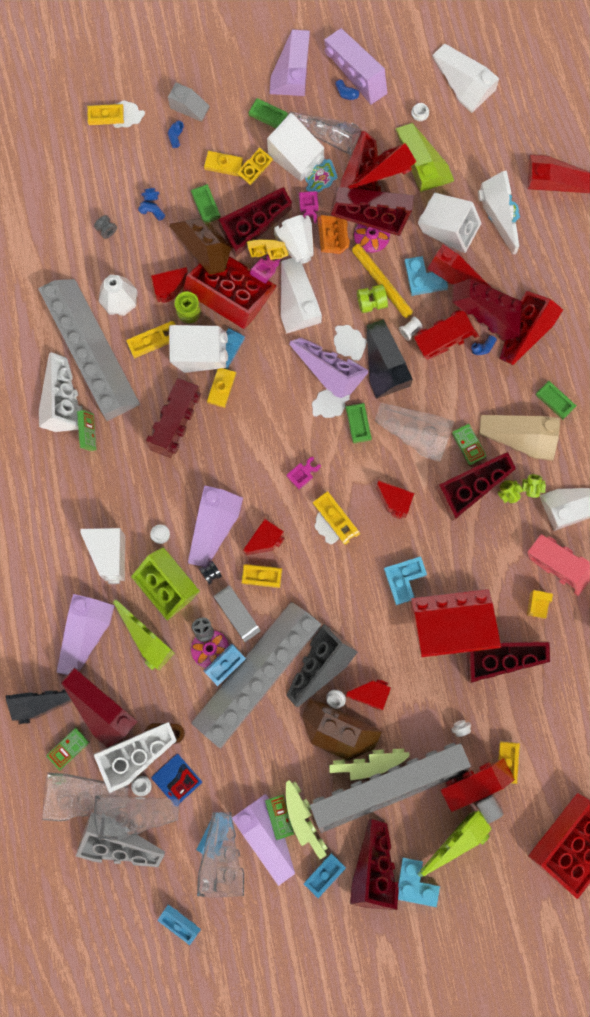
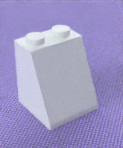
M292 113L267 138L268 155L299 181H302L305 177L308 178L316 165H320L324 160V147Z
M438 193L433 194L418 221L424 234L463 253H466L482 224L473 202Z
M170 325V363L184 373L226 368V361H228V353L226 351L227 333L219 326Z
M120 528L81 529L80 533L99 575L105 581H108V584H120V581H125V534Z

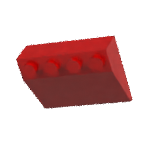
M229 256L224 272L210 275L201 264L197 265L187 275L183 292H192L197 296L200 303L242 329H245L257 316L277 285L269 280L263 283L250 274V268Z
M489 589L411 598V615L421 658L501 648L493 601Z
M579 793L574 796L528 855L534 863L576 899H579L590 884V800Z

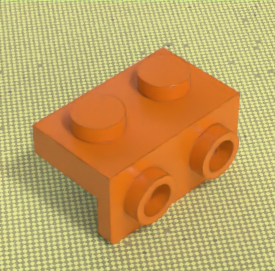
M320 215L318 217L321 252L343 253L350 243L347 232V220Z

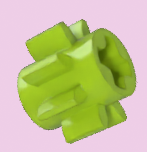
M528 475V478L523 479L522 482L523 492H526L528 497H539L540 492L545 493V480H542L540 475Z
M506 480L500 485L501 491L497 493L504 503H516L521 498L520 493L523 492V489L516 480Z

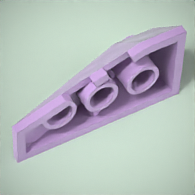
M291 31L271 75L270 94L305 96L310 31Z
M298 338L290 341L289 345L326 389L331 391L336 397L343 398L350 395L368 374V370L350 359L347 362L337 358V353L324 352L321 346L306 339Z
M204 486L188 564L201 567L208 566L239 517L243 501L242 497L222 489Z
M73 594L56 673L68 675L73 668L80 672L95 645L100 641L99 639L104 631L109 627L114 605Z
M265 794L232 817V819L279 886L293 876L295 871L285 838L280 840L275 838L265 800L269 798Z

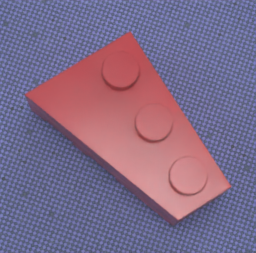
M541 534L529 549L528 556L531 561L548 574L551 572L560 578L559 582L561 584L568 583L572 586L577 596L581 594L590 582L589 561L583 557L578 558L568 547L559 546L552 537H545Z

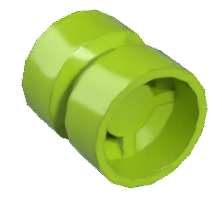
M383 284L372 286L371 290L368 288L357 290V299L361 313L371 312L373 308L377 310L388 308L387 295Z
M188 291L180 293L174 302L178 318L187 324L196 322L201 314L197 296Z

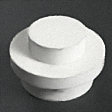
M418 103L412 108L411 115L416 121H424L429 116V109L424 103Z
M156 525L152 528L150 535L155 543L163 544L168 541L170 531L164 525Z
M331 690L326 696L327 704L334 709L342 707L346 702L345 695L339 690Z
M461 720L454 723V727L451 730L455 733L456 737H462L471 732V724Z
M138 776L133 780L131 788L135 795L145 796L151 791L152 784L149 778Z

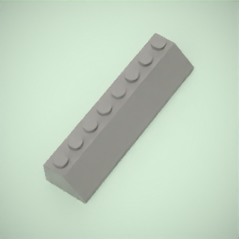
M54 280L38 288L106 421L139 406L140 403L76 280Z
M290 602L245 657L246 659L234 670L191 724L217 747L222 749L320 629L321 623L305 610Z
M455 743L448 744L444 747L445 750L438 753L436 750L431 751L425 755L426 758L421 760L414 758L408 761L407 765L402 768L399 765L392 767L388 770L389 773L382 776L380 773L369 777L370 781L362 783V781L353 783L348 790H336L331 793V797L326 799L324 796L314 799L310 807L320 833L468 772L471 765L461 743L458 745Z

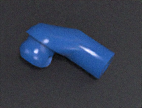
M338 80L335 83L341 98L354 100L359 97V91L346 87L343 80Z
M179 120L173 123L168 130V137L172 148L180 146L178 137L183 131L184 124Z
M143 201L138 207V211L141 214H146L147 211L152 212L158 221L165 217L163 211L155 203Z
M489 335L484 344L473 343L471 345L472 353L477 356L488 354L497 341L496 337Z

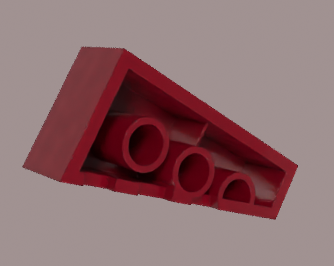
M282 187L218 219L219 228L231 246L234 256L237 257L248 247V241L257 240L292 209V201L285 188Z
M338 187L333 198L330 215L400 236L412 212L414 195Z
M472 279L453 284L452 303L468 315L472 314L480 324L484 323L488 326V330L492 333H497L499 335L498 338L502 341L520 336V300Z
M177 378L167 399L169 404H165L160 411V422L155 421L152 427V436L148 435L146 439L150 451L168 458L177 453L179 448L178 441L180 437L185 435L187 429L185 426L187 420L192 419L194 404H198L201 398L198 385Z
M508 452L436 486L452 521L457 519L516 470Z
M500 642L501 648L467 652L468 682L473 683L549 663L550 642Z

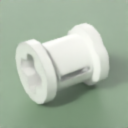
M416 317L411 318V321L405 326L399 327L401 335L407 341H410L411 337L418 331L424 329Z

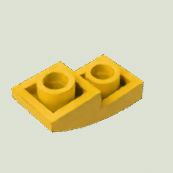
M259 147L253 156L239 169L237 175L251 186L272 163L273 158Z
M253 240L247 242L252 258L262 257L266 254H269L271 260L288 256L284 242L276 240Z

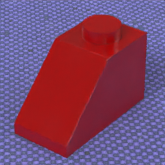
M187 267L151 275L157 302L167 303L177 297L185 284L188 275Z
M378 480L376 489L387 511L395 518H406L415 493Z
M264 519L243 549V553L248 556L273 551L276 546L279 548L285 540L283 537L284 531Z
M377 679L376 682L370 681L347 692L345 697L383 711L391 687L387 686L388 682Z

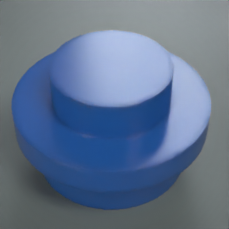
M155 188L144 189L145 193H141L144 201L158 200V195H160L159 191H156Z

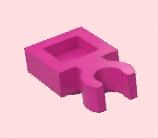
M317 191L299 192L300 212H305L303 215L304 219L305 216H309L316 223L317 215L315 212L319 209Z
M268 254L266 261L260 259L251 269L250 274L266 283L275 273L280 259L273 261Z
M310 457L307 460L306 466L300 463L286 475L298 490L313 479L310 473L317 472L321 468L320 464L316 467L310 465L314 461V457Z

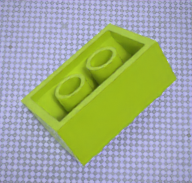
M164 547L149 554L131 576L167 621L189 604L200 592Z

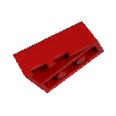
M457 310L446 320L441 319L435 322L434 326L430 329L425 328L417 333L418 335L414 339L427 360L448 351V348L457 343L459 346L464 344L463 340L473 336L475 339L479 337L474 324L466 312Z
M502 758L492 764L487 762L479 766L480 770L475 772L470 770L462 774L463 778L459 780L455 777L445 782L446 786L441 789V793L450 811H456L503 790L515 779L505 759Z

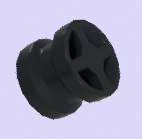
M210 561L208 566L199 568L209 585L213 583L214 579L222 577L213 561Z

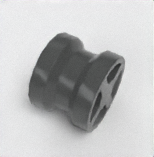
M107 215L100 217L94 224V228L101 232V236L104 239L111 237L117 230V226L115 223L110 222L111 219Z
M198 618L193 622L192 630L198 641L207 642L212 639L214 630L207 618Z

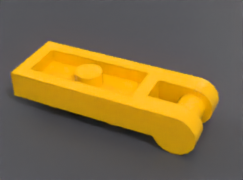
M170 321L127 339V344L134 359L168 345L169 336L165 337L164 332H169V326L176 325L175 322Z
M328 491L312 502L344 545L348 544L352 537L360 535L358 529ZM347 526L349 531L344 534L341 529Z

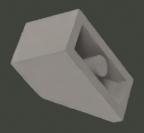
M175 83L168 96L170 109L201 122L210 108L197 93L179 83Z

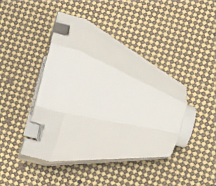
M299 215L283 221V226L280 229L279 226H276L274 228L276 240L285 243L288 254L295 262H301V264L309 262L314 254L310 217L305 216L304 219L303 215Z
M109 275L100 286L99 303L109 315L119 314L125 316L136 307L138 291L127 278L119 275Z

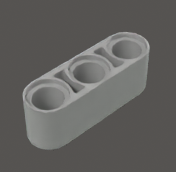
M230 585L213 596L244 642L261 632Z
M494 794L477 801V806L487 824L504 815Z

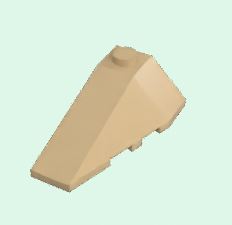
M481 415L479 434L498 443L508 445L516 451L519 450L534 459L553 461L559 438L560 418Z

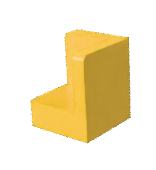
M536 590L530 592L527 616L547 618L548 606L552 602L553 594Z

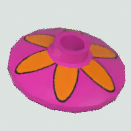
M360 224L355 228V243L360 244L366 252H379L389 243L390 233ZM374 231L375 234L371 235L369 232Z
M214 630V636L207 642H200L195 637L191 645V654L199 666L207 668L229 646V643L223 634ZM208 645L213 646L212 652L206 651Z

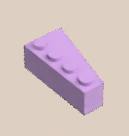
M342 28L324 40L327 56L332 58L370 105L387 94L384 67Z

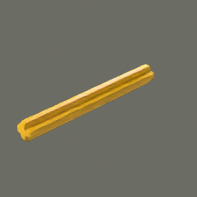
M356 244L352 248L354 255L377 284L384 285L386 295L403 317L408 318L411 316L413 310L360 244Z

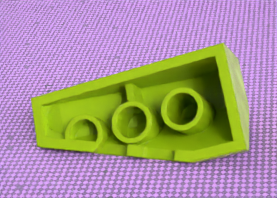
M413 123L396 128L400 143L407 144L417 161L411 166V171L420 192L454 182L446 161Z
M115 600L113 602L142 656L146 659L144 663L150 669L156 668L160 671L175 653L121 603Z
M479 810L469 813L417 875L423 877L475 846L483 845L489 839L490 835L488 833L492 829L487 824L482 813Z

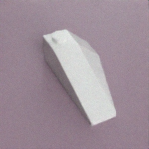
M447 44L441 46L433 54V59L442 74L446 76L450 88H453L456 93V98L471 113L496 90L499 78L482 64Z
M502 171L482 183L480 190H478V199L482 201L484 210L511 253L516 254L519 248L516 223L512 222L514 208L513 205H509L511 188L507 171Z
M293 258L281 261V319L286 334L319 324L322 320L320 308L301 262H295Z
M52 352L48 356L41 395L39 427L54 432L78 430L77 411L83 409L78 404L76 398L78 392L74 390L71 382L73 376L68 360Z
M590 488L556 489L539 496L554 531L590 518Z
M169 722L94 753L109 793L132 782L135 777L176 742Z

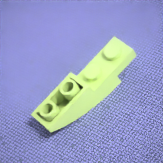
M392 749V753L386 754L384 750H372L373 754L368 755L369 763H365V759H353V764H345V760H333V765H329V773L349 772L350 780L364 779L378 773L382 774L390 768L401 764L410 754L409 752H404V749Z
M289 780L286 782V804L294 832L301 846L309 842L319 859H322L327 855L325 850L328 848L322 838L318 840L314 835V832L317 830L312 822H306L305 820L311 816L310 804L307 799H301L299 793L302 791L297 783H291Z

